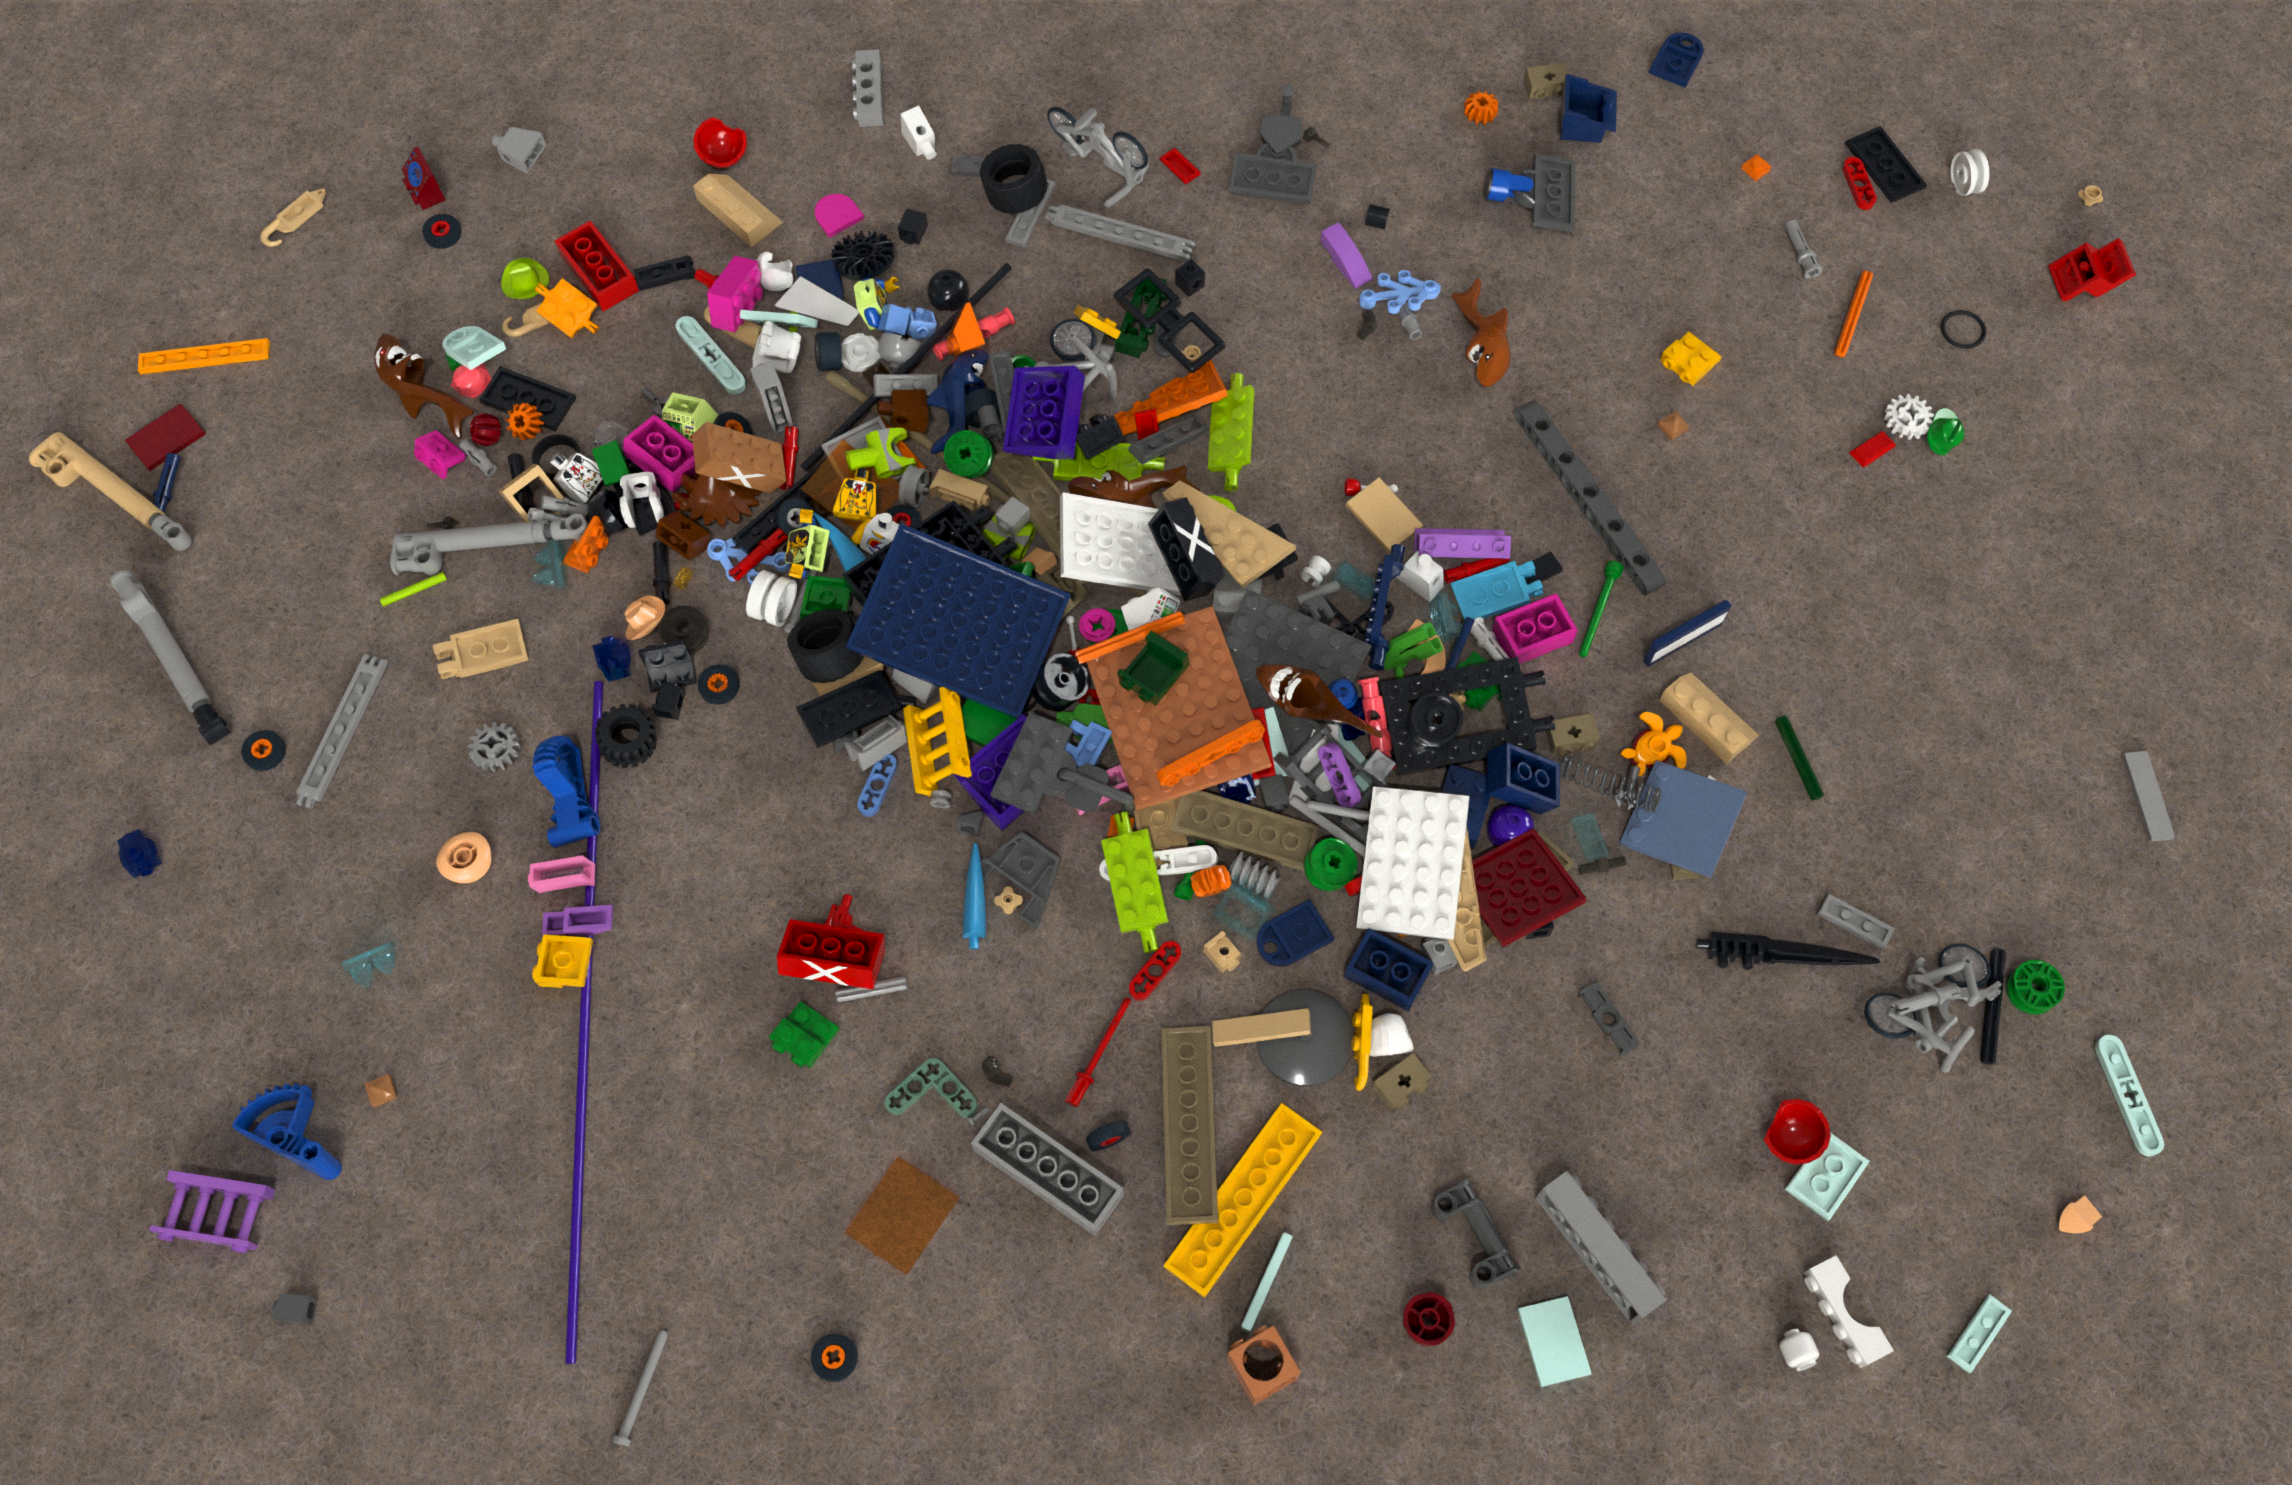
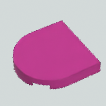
M842 194L827 195L815 207L816 221L829 238L864 219L863 213L849 197Z

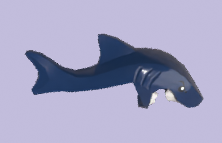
M984 350L967 351L952 360L944 370L941 384L929 396L926 402L927 405L940 407L947 411L950 423L946 434L933 443L930 449L931 454L944 451L949 438L958 431L965 430V396L972 391L985 389V383L979 377L989 359L988 353ZM967 384H978V387H976V386L971 387L970 385H967Z

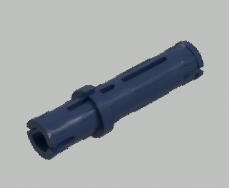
M173 453L166 454L157 490L152 495L154 497L153 504L162 510L164 514L168 501L172 499L170 494L181 460L179 455ZM169 469H171V470H170V473H169V477H168V480H167V482H166V479H167V476H168V472H169Z

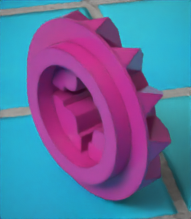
M1100 608L1087 611L1079 621L1081 636L1086 638L1087 641L1090 640L1095 643L1106 640L1113 635L1116 627L1112 614ZM1100 622L1103 629L1098 628L1094 631L1092 624L1097 625Z

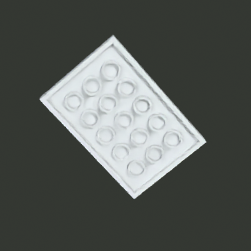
M1069 493L1061 494V577L1147 591L1153 588H1162L1173 595L1182 596L1148 526L1149 521L1159 509Z
M1373 787L1357 929L1368 930L1370 928L1377 932L1454 940L1469 796Z

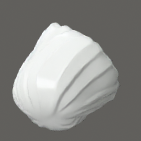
M764 252L760 254L756 261H758L759 270L761 271L760 282L762 287L772 292H781L791 287L793 283V275L791 273L792 262L787 260L780 263H769L768 261L772 260V253Z
M1386 1013L1372 1020L1370 1056L1377 1057L1413 1052V1043L1407 1026L1399 1015Z

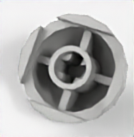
M883 333L880 335L878 351L880 358L889 364V368L897 371L922 346V343L915 339L908 338L906 340L901 338V335Z

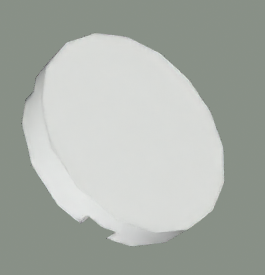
M862 333L850 335L841 343L843 366L854 372H863L876 365L880 360L879 342L870 335L865 336Z

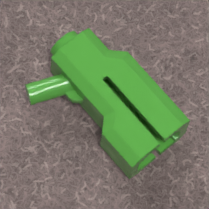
M1428 622L1390 640L1384 669L1388 671L1395 668V680L1405 678L1404 667L1408 665V661L1414 658L1422 661L1443 651V646L1438 637L1408 650V648L1437 635L1433 625Z

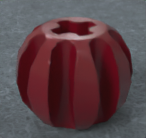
M488 413L475 416L470 424L472 440L482 446H491L498 442L501 435L499 419Z

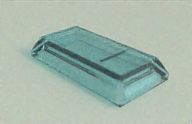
M1593 813L1571 819L1587 862L1610 856Z

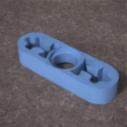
M888 754L876 762L857 802L859 812L863 816H874L880 809L898 768L896 758L892 754ZM890 760L892 767L887 766L884 776L882 775L883 765L881 763H886ZM876 780H881L884 782V787L881 790H873L871 788L872 783ZM870 794H872V804L874 807H869L868 810H865L863 804H868L871 798Z

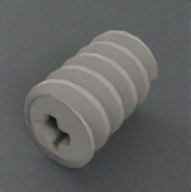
M1241 851L1230 866L1231 880L1235 881L1239 878V884L1242 886L1248 882L1247 888L1252 890L1256 887V894L1259 895L1265 890L1264 898L1269 899L1277 887L1281 876L1276 878L1277 870H1273L1268 874V865L1259 869V860L1252 865L1251 856L1243 860L1244 852Z

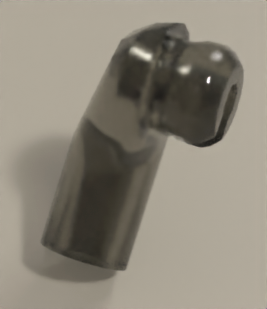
M1369 309L1362 313L1363 327L1356 333L1357 337L1362 341L1377 328L1376 316Z
M986 1057L982 1062V1070L987 1080L994 1084L1010 1087L1013 1075L1000 1072L997 1066L998 1060L995 1057Z

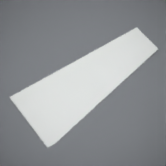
M801 276L775 304V306L845 326H848L859 314L858 309Z

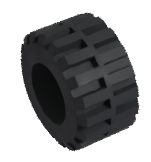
M620 704V708L617 709L613 706L610 708L611 712L609 713L605 711L602 714L603 719L599 718L597 721L598 727H595V738L601 755H604L608 763L612 761V765L616 767L619 764L622 765V768H628L630 764H632V767H637V762L645 763V756H652V749L656 748L655 740H657L653 720L651 721L650 715L648 713L645 714L644 709L640 707L636 710L635 705L631 704L629 707H625V704ZM624 729H633L639 732L638 737L630 743L623 744L613 740L614 736Z

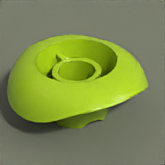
M518 258L506 266L502 275L501 288L503 293L510 298H533L540 294L535 291L539 283L547 287L549 284V274L539 262L531 258Z

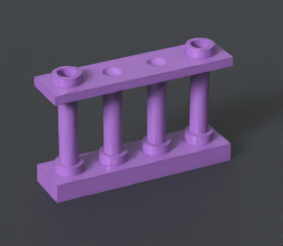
M1414 528V551H1419L1418 556L1428 554L1430 557L1510 559L1511 535H1505L1504 529Z
M169 1170L166 1180L175 1184L176 1192L164 1227L150 1226L149 1231L158 1234L157 1239L173 1242L174 1237L226 1245L231 1246V1251L246 1253L247 1249H257L258 1245L247 1240L259 1203H262L263 1199L272 1200L275 1192L274 1189L267 1185ZM191 1187L199 1188L200 1196L188 1231L175 1229L186 1192H189ZM215 1191L223 1192L224 1201L213 1234L199 1233L211 1195H214ZM239 1195L248 1196L247 1200L249 1202L237 1239L223 1237L235 1199H238Z

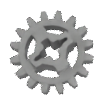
M496 722L492 723V727L484 724L483 731L476 729L477 736H470L473 744L467 746L471 751L469 756L474 760L477 767L481 766L484 771H487L490 767L493 772H496L499 766L502 770H505V764L512 765L511 758L519 756L515 750L521 749L518 743L520 739L512 727L508 728L505 723H502L499 727ZM501 735L507 737L508 740H506L505 738H501ZM481 754L487 755L488 759L483 758Z

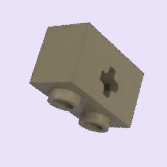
M1566 62L1527 67L1524 84L1529 99H1543L1547 96L1561 97L1565 76L1569 74Z
M1593 713L1556 719L1552 721V723H1555V730L1545 731L1551 754L1558 753L1559 756L1569 755L1572 751L1579 749L1582 752L1591 751L1600 740Z
M1412 1053L1375 1080L1372 1088L1391 1111L1395 1107L1401 1109L1410 1102L1408 1097L1415 1092L1417 1095H1420L1430 1087L1428 1083L1432 1076L1415 1054ZM1400 1080H1401L1402 1082L1407 1081V1082H1408L1407 1087H1406L1405 1085H1403V1086L1400 1087V1086L1398 1085L1399 1082H1400Z

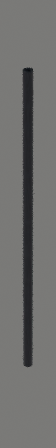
M1005 263L966 303L970 302L973 308L1012 269L1010 264ZM966 303L893 374H906L951 330L958 312ZM873 393L822 444L846 433L882 397H874ZM821 445L800 465L804 471L807 472L825 454Z

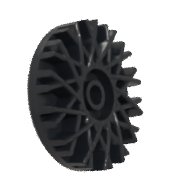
M860 231L859 234L855 232V239L853 240L850 239L848 234L847 238H842L843 244L837 241V245H834V249H832L831 256L835 270L840 275L850 279L876 277L888 270L895 260L893 242L891 239H887L886 234L883 235L881 233L877 237L876 231L872 233L868 231L867 237H864L863 231Z

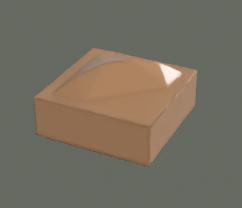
M1676 411L1657 424L1670 440L1675 439L1689 429V426Z
M389 1074L365 1083L373 1108L398 1098Z

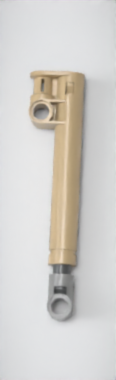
M57 432L52 434L30 453V464L34 467H41L42 472L50 477L56 485L60 487L68 486L81 475L143 525L152 529L167 541L174 550L183 551L191 545V537L179 523L167 517L162 510L63 433Z

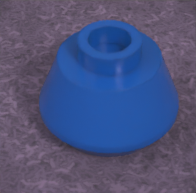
M1337 679L1328 686L1347 709L1353 707L1357 702L1358 690L1352 681Z

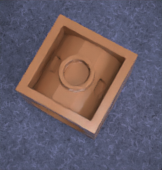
M1264 1325L1252 1333L1251 1339L1246 1342L1244 1339H1240L1233 1343L1227 1355V1361L1253 1406L1296 1381L1301 1374L1274 1325L1270 1328ZM1258 1346L1266 1350H1273L1280 1360L1276 1370L1278 1375L1268 1381L1252 1378L1246 1372L1243 1365L1246 1364L1247 1351Z

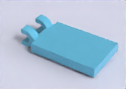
M1513 561L1452 582L1451 587L1464 621L1466 617L1473 619L1482 617L1486 619L1529 604V597L1543 595V586L1540 580L1527 585L1525 578L1536 575L1533 561L1526 562L1520 566H1517L1516 562Z

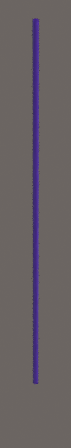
M601 681L594 682L589 804L597 815L600 751L595 738V727H598V719H602L603 682ZM597 835L587 838V859L595 863V876ZM585 885L584 907L594 906L595 886ZM593 935L586 936L587 938H591L593 940ZM593 945L585 987H581L565 1364H576Z

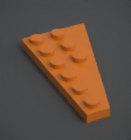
M1210 359L1196 372L1190 373L1188 371L1189 374L1183 378H1174L1149 394L1150 398L1142 403L1140 400L1132 404L1133 408L1127 412L1120 411L1113 415L1123 436L1137 432L1135 412L1155 408L1159 424L1161 421L1171 417H1177L1182 413L1199 409L1203 405L1217 402L1227 397V390L1212 360Z

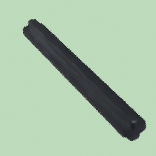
M1994 948L1990 956L1991 973L1987 988L1997 981L2002 985L1999 988L2001 993L1994 1000L1989 1001L1986 998L1980 1061L1987 1065H1993L1996 1062L2006 961V951L1999 948Z

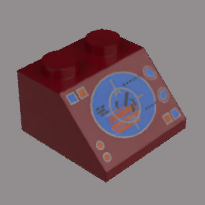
M415 147L402 168L405 176L402 181L408 191L412 189L413 192L410 193L414 204H420L422 210H425L446 200L419 147Z

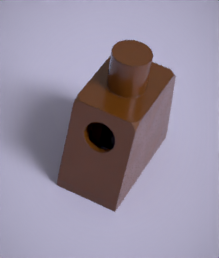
M893 390L889 402L878 401L877 414L889 415L890 426L893 428H904L909 431L926 433L929 419L926 390Z

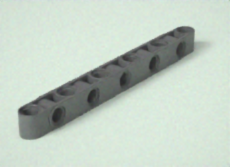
M1532 400L1514 409L1515 420L1611 553L1624 566V571L1640 593L1646 596L1665 586L1666 580L1659 567L1539 403Z

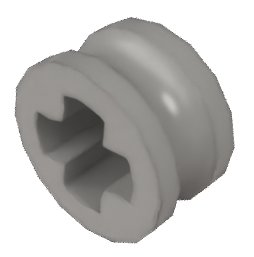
M934 790L931 792V797L933 798L930 800L931 806L938 808H949L951 806L949 800L952 798V794L944 790Z

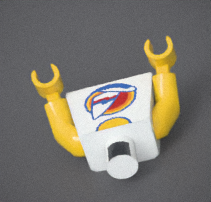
M888 513L877 514L873 519L869 518L858 526L851 537L852 542L856 546L860 544V548L870 554H874L893 541L899 524L893 522L892 516Z

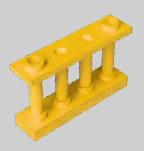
M945 687L939 688L941 701L932 706L922 709L908 705L903 708L915 793L931 796L932 791L938 790L937 781L952 773L967 778L972 776L960 697L956 692L950 691ZM942 711L944 722L929 729L927 718ZM946 731L947 743L932 750L930 740ZM949 752L951 764L935 772L934 760Z

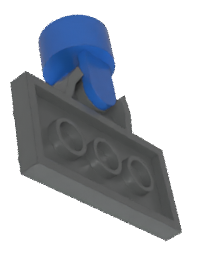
M1535 154L1533 170H1522L1519 175L1511 174L1509 170L1491 168L1485 177L1483 196L1487 200L1504 202L1506 197L1516 198L1524 207L1532 209V226L1572 233L1575 225V160Z

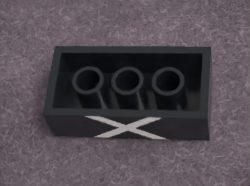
M1187 497L1164 503L1149 521L1148 526L1184 601L1206 596L1225 576L1223 568L1218 563L1213 547L1209 544L1204 534V529L1199 523L1194 508L1190 505Z

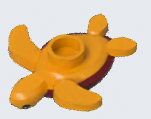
M1651 712L1641 713L1639 718L1647 723L1650 729L1641 732L1635 739L1632 748L1623 749L1620 753L1621 756L1626 759L1630 758L1631 764L1640 767L1638 777L1644 775L1646 768L1653 767L1656 760L1665 763L1670 756L1673 758L1676 767L1684 769L1687 761L1686 752L1683 748L1673 745L1671 742L1679 738L1683 727L1681 725H1671L1665 731H1662L1663 720L1660 716Z

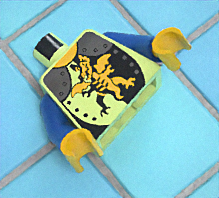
M892 277L886 282L883 279L865 278L854 285L857 309L870 330L878 329L883 305H887L883 289L891 293L899 288V286L894 285L898 281L896 277Z
M808 509L800 510L799 522L803 524L799 529L790 532L788 544H785L783 547V552L786 553L785 563L792 564L789 576L799 579L808 577V569L818 572L823 571L829 530L817 527L815 518L812 516L813 510Z

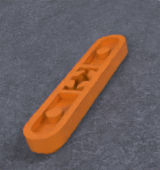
M1260 720L1250 721L1163 767L1157 772L1156 778L1162 786H1173L1178 783L1179 779L1187 775L1196 774L1200 768L1229 753L1238 752L1247 743L1257 742L1263 737L1265 728Z

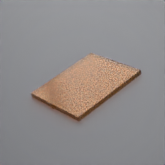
M844 440L820 464L818 470L801 488L803 492L832 514L844 479H854L856 470L850 471L846 459V451L856 449ZM874 466L863 468L869 471L867 482L876 484V515L886 513L899 498V483L892 477L885 479L877 478ZM838 518L853 531H856L858 526L863 523L862 521Z
M897 1157L845 1233L872 1251L874 1256L881 1257L907 1275L949 1215L959 1197L932 1180L931 1176H926L900 1157Z

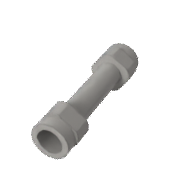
M530 508L528 511L529 521L547 520L552 522L553 520L568 518L567 516L546 513L539 508Z

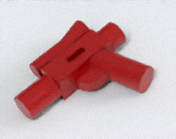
M844 894L839 907L832 904L824 925L862 930L852 924V916L848 914L853 898L851 895Z

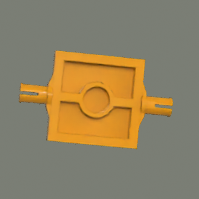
M563 278L551 290H548L541 283L538 284V287L536 286L535 291L545 297L536 312L567 336L573 338L584 327L593 334L596 333V330L598 331L599 326L590 321L591 314L598 305Z

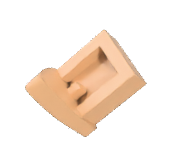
M1037 547L1021 561L1022 563L1029 561L1033 564V571L1040 576L1057 564L1056 556L1053 552Z
M2083 1196L2076 1202L2069 1203L2063 1210L2059 1221V1230L2067 1233L2088 1232L2093 1229V1224L2102 1216L2088 1198Z

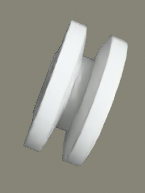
M1973 149L1969 152L1962 151L1954 155L1950 169L1951 180L1956 187L1957 194L1967 196L1971 193L1978 194L1985 191L1989 181V165L1985 154L1979 149Z

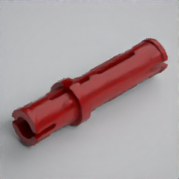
M789 426L785 427L784 444H782L786 482L779 487L782 490H787V486L790 489L794 483L796 454L799 452L797 445L799 429L791 426V432L789 431Z
M777 528L766 540L762 539L759 542V546L728 571L731 576L735 575L733 577L735 581H740L767 555L771 556L774 553L773 550L788 539L786 534L781 535L783 531Z
M1484 558L1470 563L1463 562L1460 566L1443 570V574H1446L1443 575L1446 584L1510 563L1507 562L1510 559Z

